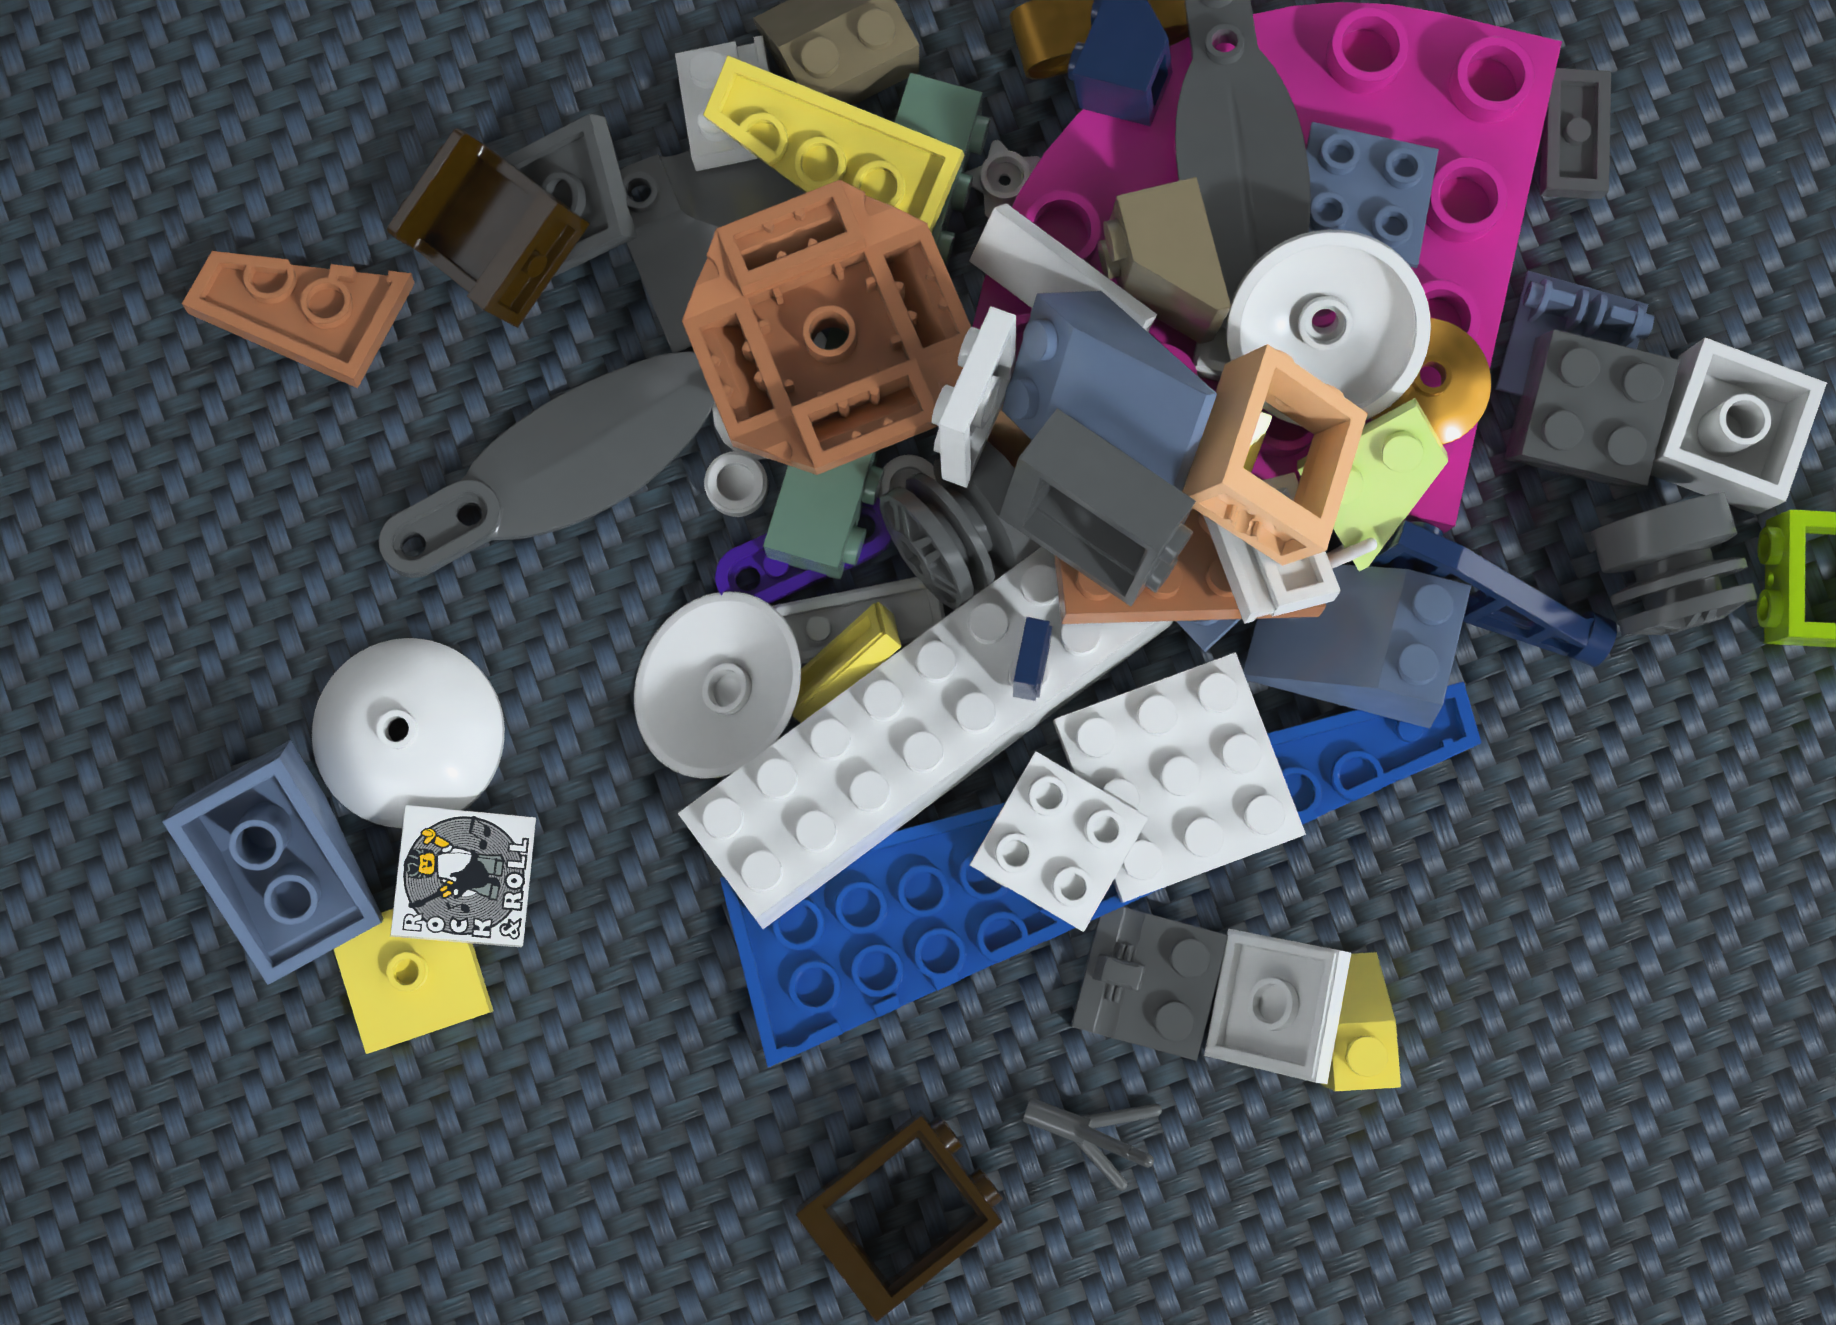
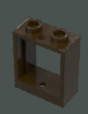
M919 1110L802 1202L795 1214L876 1322L1002 1223L1000 1212L995 1207V1205L1003 1200L1002 1195L980 1167L971 1174L967 1171L955 1155L963 1145L945 1120L938 1115L930 1122L922 1110ZM919 1137L975 1212L890 1280H887L831 1205Z

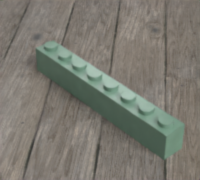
M910 73L895 123L963 150L965 155L932 232L934 241L947 269L956 233L947 231L953 210L960 212L965 210L973 182V175L965 173L970 153L982 154L991 118L982 116L983 92ZM831 328L824 349L833 350L839 348L846 342L848 334L839 328ZM880 450L818 475L788 465L763 545L767 558L781 561L800 569L822 573L841 580L845 563L856 566L866 535V529L857 526L863 508L862 505L863 503L875 505L884 476V469L875 466Z

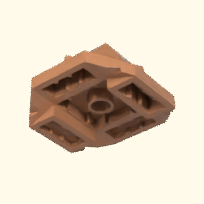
M837 180L716 229L706 255L707 260L693 289L682 323L733 447L818 475L938 427V425L932 424L933 410L942 388L946 384L955 387L963 367L958 366V356L971 324L926 222L894 206L868 197L864 191L842 180ZM826 328H839L848 334L846 342L837 349L825 350L813 343L817 334Z

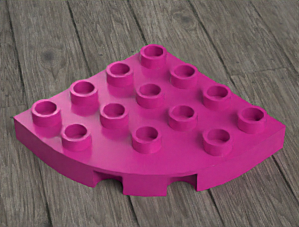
M1334 2L1289 6L1253 14L1258 47L1274 66L1288 90L1300 122L1305 148L1307 147L1311 123L1315 122L1439 149L1419 264L1417 268H1411L1424 289L1430 318L1452 323L1468 333L1482 349L1490 369L1562 41L1440 12L1393 4ZM1189 37L1169 47L1173 73L1151 126L1083 109L1043 154L1018 193L1012 206L1013 209L1102 274L1098 241L1105 240L1103 224L1104 221L1110 220L1116 196L1178 181L1175 139L1176 115L1183 80L1192 61ZM1220 43L1214 48L1220 52H1229L1235 46L1230 43ZM986 274L972 327L981 329L990 306L1016 315L1017 361L1023 341V333L1028 324L1032 308ZM1116 278L1110 279L1115 284H1117ZM1330 309L1319 310L1314 314L1312 323L1320 328L1328 327L1334 322L1336 313ZM1155 318L1148 333L1198 376L1195 365L1192 362L1196 341ZM1421 368L1420 378L1425 385L1429 387L1440 386L1441 376L1435 368ZM1199 377L1216 392L1219 381ZM1262 408V411L1272 415L1271 413L1267 412L1265 409ZM1272 415L1251 473L1261 480L1295 473L1299 483L1301 475L1297 470V461L1308 455L1314 434L1302 426L1289 423ZM1371 418L1367 419L1365 424L1371 422ZM1478 422L1459 439L1443 445L1447 451L1448 463L1403 522L1405 520L1408 522H1425L1439 528L1443 534L1455 527Z

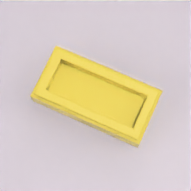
M879 601L876 604L873 603L801 668L799 695L792 713L793 717L800 723L873 671L901 648L894 614Z

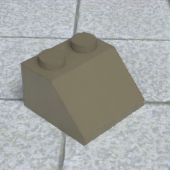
M787 0L753 18L754 24L760 35H763L764 42L785 79L852 106L908 78L910 73L916 74L919 72V43L895 0Z
M1197 177L1116 196L1110 220L1104 221L1103 224L1105 240L1098 241V253L1104 276L1109 279L1116 278L1119 287L1157 314L1156 318L1199 344L1213 341L1231 309V304Z

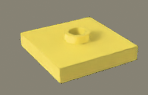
M393 909L381 913L384 918L382 923L334 949L366 1054L494 1011L473 943L390 937Z

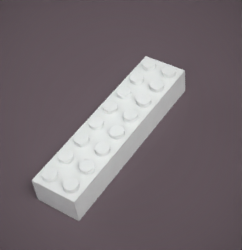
M1040 547L681 810L678 815L761 928L764 929L1169 628L1173 621L1061 624L1055 557L1047 549ZM1026 617L1050 621V626H1052L1051 644L1040 698L1036 697V701L1013 697V681Z

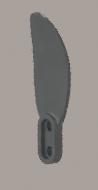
M1184 0L1192 61L1183 80L1177 106L1175 139L1178 181L1197 177L1231 304L1239 283L1259 258L1285 240L1309 232L1311 192L1308 159L1300 122L1288 90L1274 66L1258 47L1251 0ZM1220 43H1230L1235 46L1229 52H1220L1214 47Z
M676 352L654 356L604 374L554 398L516 422L481 452L461 481L452 483L397 513L384 524L379 536V548L388 566L394 572L404 577H424L491 540L522 539L558 531L591 518L633 495L661 473L699 432L715 401L695 352ZM467 507L480 509L482 511L480 521L471 526L463 525L459 522V515L462 510ZM418 537L425 540L426 547L420 555L410 557L403 553L404 544L409 539Z

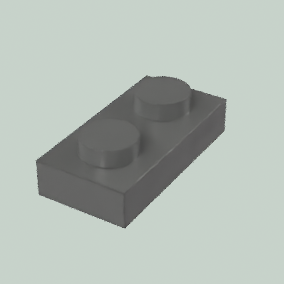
M1556 68L1541 134L1540 196L1602 199L1609 192L1611 71Z

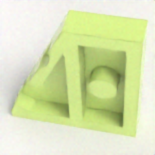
M1416 398L1365 424L1333 528L1345 548L1368 538H1374L1377 541V548L1353 560L1359 572L1369 567L1448 463L1447 451ZM1307 456L1297 461V470L1300 475H1302Z

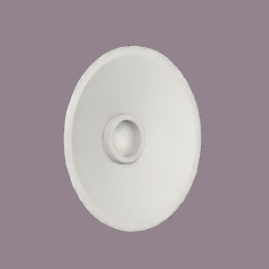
M726 591L723 592L722 596L719 592L708 594L687 603L674 612L650 640L640 661L635 681L634 710L641 736L653 755L665 766L682 775L705 779L717 778L732 774L776 742L786 728L795 709L801 683L800 654L790 626L784 617L769 603L756 596L741 592Z

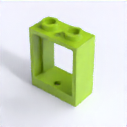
M1788 510L1767 519L1765 527L1760 532L1757 546L1759 561L1765 565V589L1760 593L1757 602V619L1759 625L1764 627V644L1836 648V623L1805 622L1806 533L1836 535V512Z

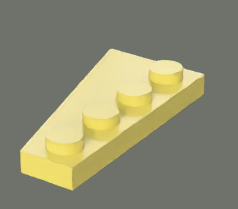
M728 55L703 114L710 123L803 192L807 193L837 180H842L864 191L866 196L894 206L926 222L931 234L965 156L963 150Z

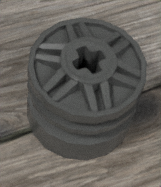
M988 441L984 446L967 488L942 479L941 458L939 457L934 461L933 472L935 479L920 472L906 479L905 488L901 486L893 488L880 497V511L884 524L900 555L926 588L939 601L950 608H959L973 597L974 589L980 591L993 583L995 574L992 564L1003 571H1009L1042 547L999 518L1015 468Z
M1725 492L1709 494L1662 506L1615 521L1590 532L1602 572L1619 573L1633 571L1636 578V583L1610 596L1612 606L1643 601L1645 612L1617 621L1622 637L1634 634L1663 636L1724 619L1725 616L1745 603L1758 599L1753 583L1723 589L1721 585V577L1748 568L1745 558L1713 559L1710 548L1738 534Z

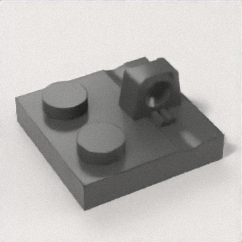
M588 114L504 157L505 160L590 223L554 276L637 238L634 222L627 207V196L606 117Z
M1120 907L1099 917L1070 1026L1197 1061L1228 935L1125 907Z

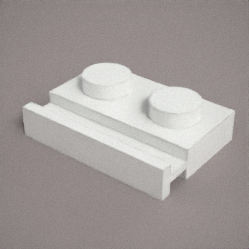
M763 35L753 37L754 43L737 46L736 42L733 41L675 53L691 158L696 171L757 159L754 154L710 123L703 114L727 55L770 72Z
M1295 473L1263 480L1294 501L1299 485ZM1204 516L1244 624L1253 622L1255 618L1271 614L1273 617L1332 602L1340 593V587L1326 552L1282 566Z

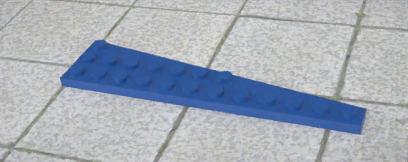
M1464 682L1447 686L1443 706L1430 729L1369 712L1354 710L1267 733L1302 825L1481 744ZM1005 803L893 832L764 929L761 928L725 877L720 878L768 1067L1076 928L970 866L971 861ZM1112 882L1090 921L1153 892L1121 903L1115 885Z

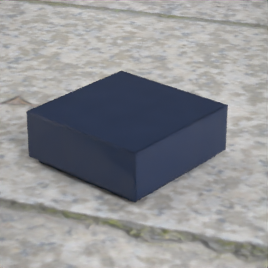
M1026 617L1013 681V697L1036 701V697L1040 698L1051 644L1052 626H1050V621Z

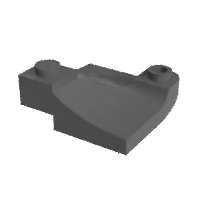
M689 150L668 157L656 154L620 170L627 196V207L632 216L637 238L627 242V245L672 353L694 352L682 319L695 284L707 260L706 255L716 229L805 194V192L758 157L754 160L696 171L691 158V151ZM637 186H647L651 189L649 198L643 202L632 201L629 198L630 192Z

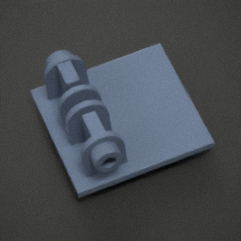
M1312 122L1306 147L1311 192L1309 232L1332 229L1365 234L1388 245L1410 267L1417 268L1439 149Z
M1527 271L1495 389L1522 396L1535 338L1553 329L1637 349L1639 339L1646 340L1653 327L1654 315L1646 313L1649 304Z

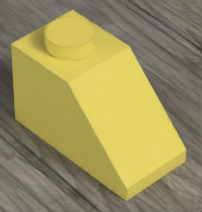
M1377 952L1351 953L1328 1083H1320L1322 1086L1333 1091L1401 1087L1396 1020Z

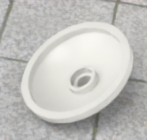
M1332 229L1312 231L1287 239L1273 247L1253 264L1239 283L1233 296L1227 319L1229 356L1232 361L1268 344L1274 349L1287 353L1292 357L1294 363L1323 383L1339 389L1345 398L1368 413L1367 420L1398 400L1418 375L1426 357L1430 341V311L1424 289L1410 265L1391 247L1375 238L1354 231ZM1322 309H1330L1336 313V318L1330 326L1320 328L1312 323V318L1316 312ZM1264 402L1263 409L1279 419L1299 425L1267 402Z
M402 638L381 642L360 651L347 660L334 673L323 689L315 709L312 724V746L315 762L321 777L331 793L341 804L361 818L379 825L403 828L405 805L463 811L480 797L494 777L502 756L505 735L504 717L500 701L491 682L479 667L453 648L441 643L418 638ZM404 718L409 726L408 734L403 740L394 742L389 736V727L394 720Z

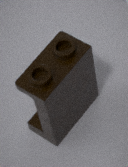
M455 128L446 142L437 150L433 161L412 192L401 203L397 214L387 227V232L395 239L415 249L469 292L467 297L480 308L518 328L590 223L494 150L462 129Z

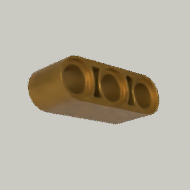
M1032 0L1018 6L1011 12L1009 18L1027 78L1044 79L1068 73L1069 61L1075 45L1078 42L1085 43L1092 27L1090 18L1094 0ZM1148 0L1168 36L1169 47L1189 37L1184 0Z

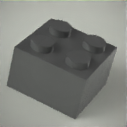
M1555 329L1535 338L1523 394L1520 396L1504 459L1622 489L1647 486L1680 360Z

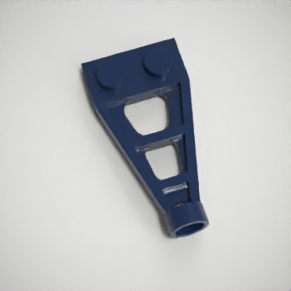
M1406 520L1402 522L1369 565L1370 567L1409 569L1440 578L1448 574H1454L1479 589L1477 592L1469 595L1463 622L1563 656L1568 655L1570 658L1591 667H1597L1606 659L1616 639L1617 624L1615 621L1593 611H1587L1580 616L1468 548L1444 538V534L1439 528L1425 522H1408Z

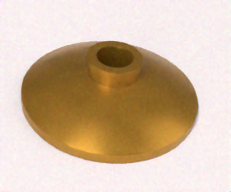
M1430 318V341L1421 368H1435L1441 376L1440 386L1429 387L1425 385L1420 378L1419 371L1403 395L1391 406L1371 417V420L1373 421L1416 398L1442 445H1445L1465 435L1482 417L1490 398L1491 374L1482 349L1468 333L1452 323Z

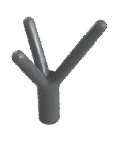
M1031 1097L1023 1122L1074 1141L1119 1191H1124L1128 1186L1126 1179L1098 1147L1146 1168L1154 1164V1158L1152 1155L1094 1128L1157 1117L1161 1115L1162 1107L1155 1103L1080 1116Z

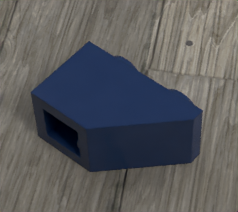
M1094 0L1090 18L1092 27L1085 43L1078 42L1075 45L1068 66V78L1074 81L1079 108L1151 126L1173 73L1168 36L1148 0Z

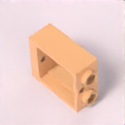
M1266 344L1224 365L1216 389L1217 397L1192 462L1183 493L1196 501L1193 509L1283 566L1327 551L1368 413L1345 398L1339 389L1323 383L1294 363L1292 357L1287 353ZM1264 402H1267L1314 434L1294 501L1243 468Z

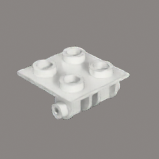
M1035 751L971 861L970 866L1084 932L1149 817Z

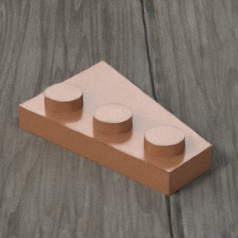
M212 251L183 300L182 305L188 314L358 388L415 282L412 274L406 272L389 271L388 275L356 272L355 267L331 264L330 269L291 265L289 259Z

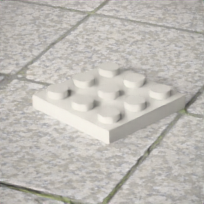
M1236 652L1053 720L1072 773L1149 817L1113 880L1121 903L1306 835Z

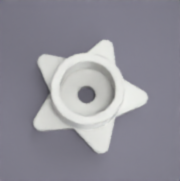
M994 140L991 143L988 158L984 161L983 165L965 172L966 174L973 175L972 187L984 194L985 215L987 218L990 217L993 209L1005 203L1013 206L1018 193L1040 161V157H1022L1016 152L1008 151L999 140ZM1008 176L1011 182L1009 185L1003 186L999 183V178Z

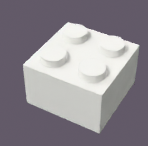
M1703 338L1678 357L1680 363L1650 475L1703 495L1725 492L1728 504L1757 515L1786 502L1827 382L1711 339Z

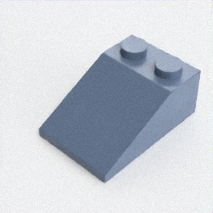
M1102 291L1037 293L1028 324L1023 333V341L1014 371L1006 389L1002 411L1033 440L1058 408L1182 491L1217 393Z
M1340 565L1333 568V572L1341 591L1334 601L1325 603L1326 607L1319 617L1257 619L1243 671L1247 681L1430 729L1444 703L1471 585L1409 569L1369 566L1359 572L1355 565Z
M291 740L179 800L162 821L267 985L383 922L384 918L325 794Z

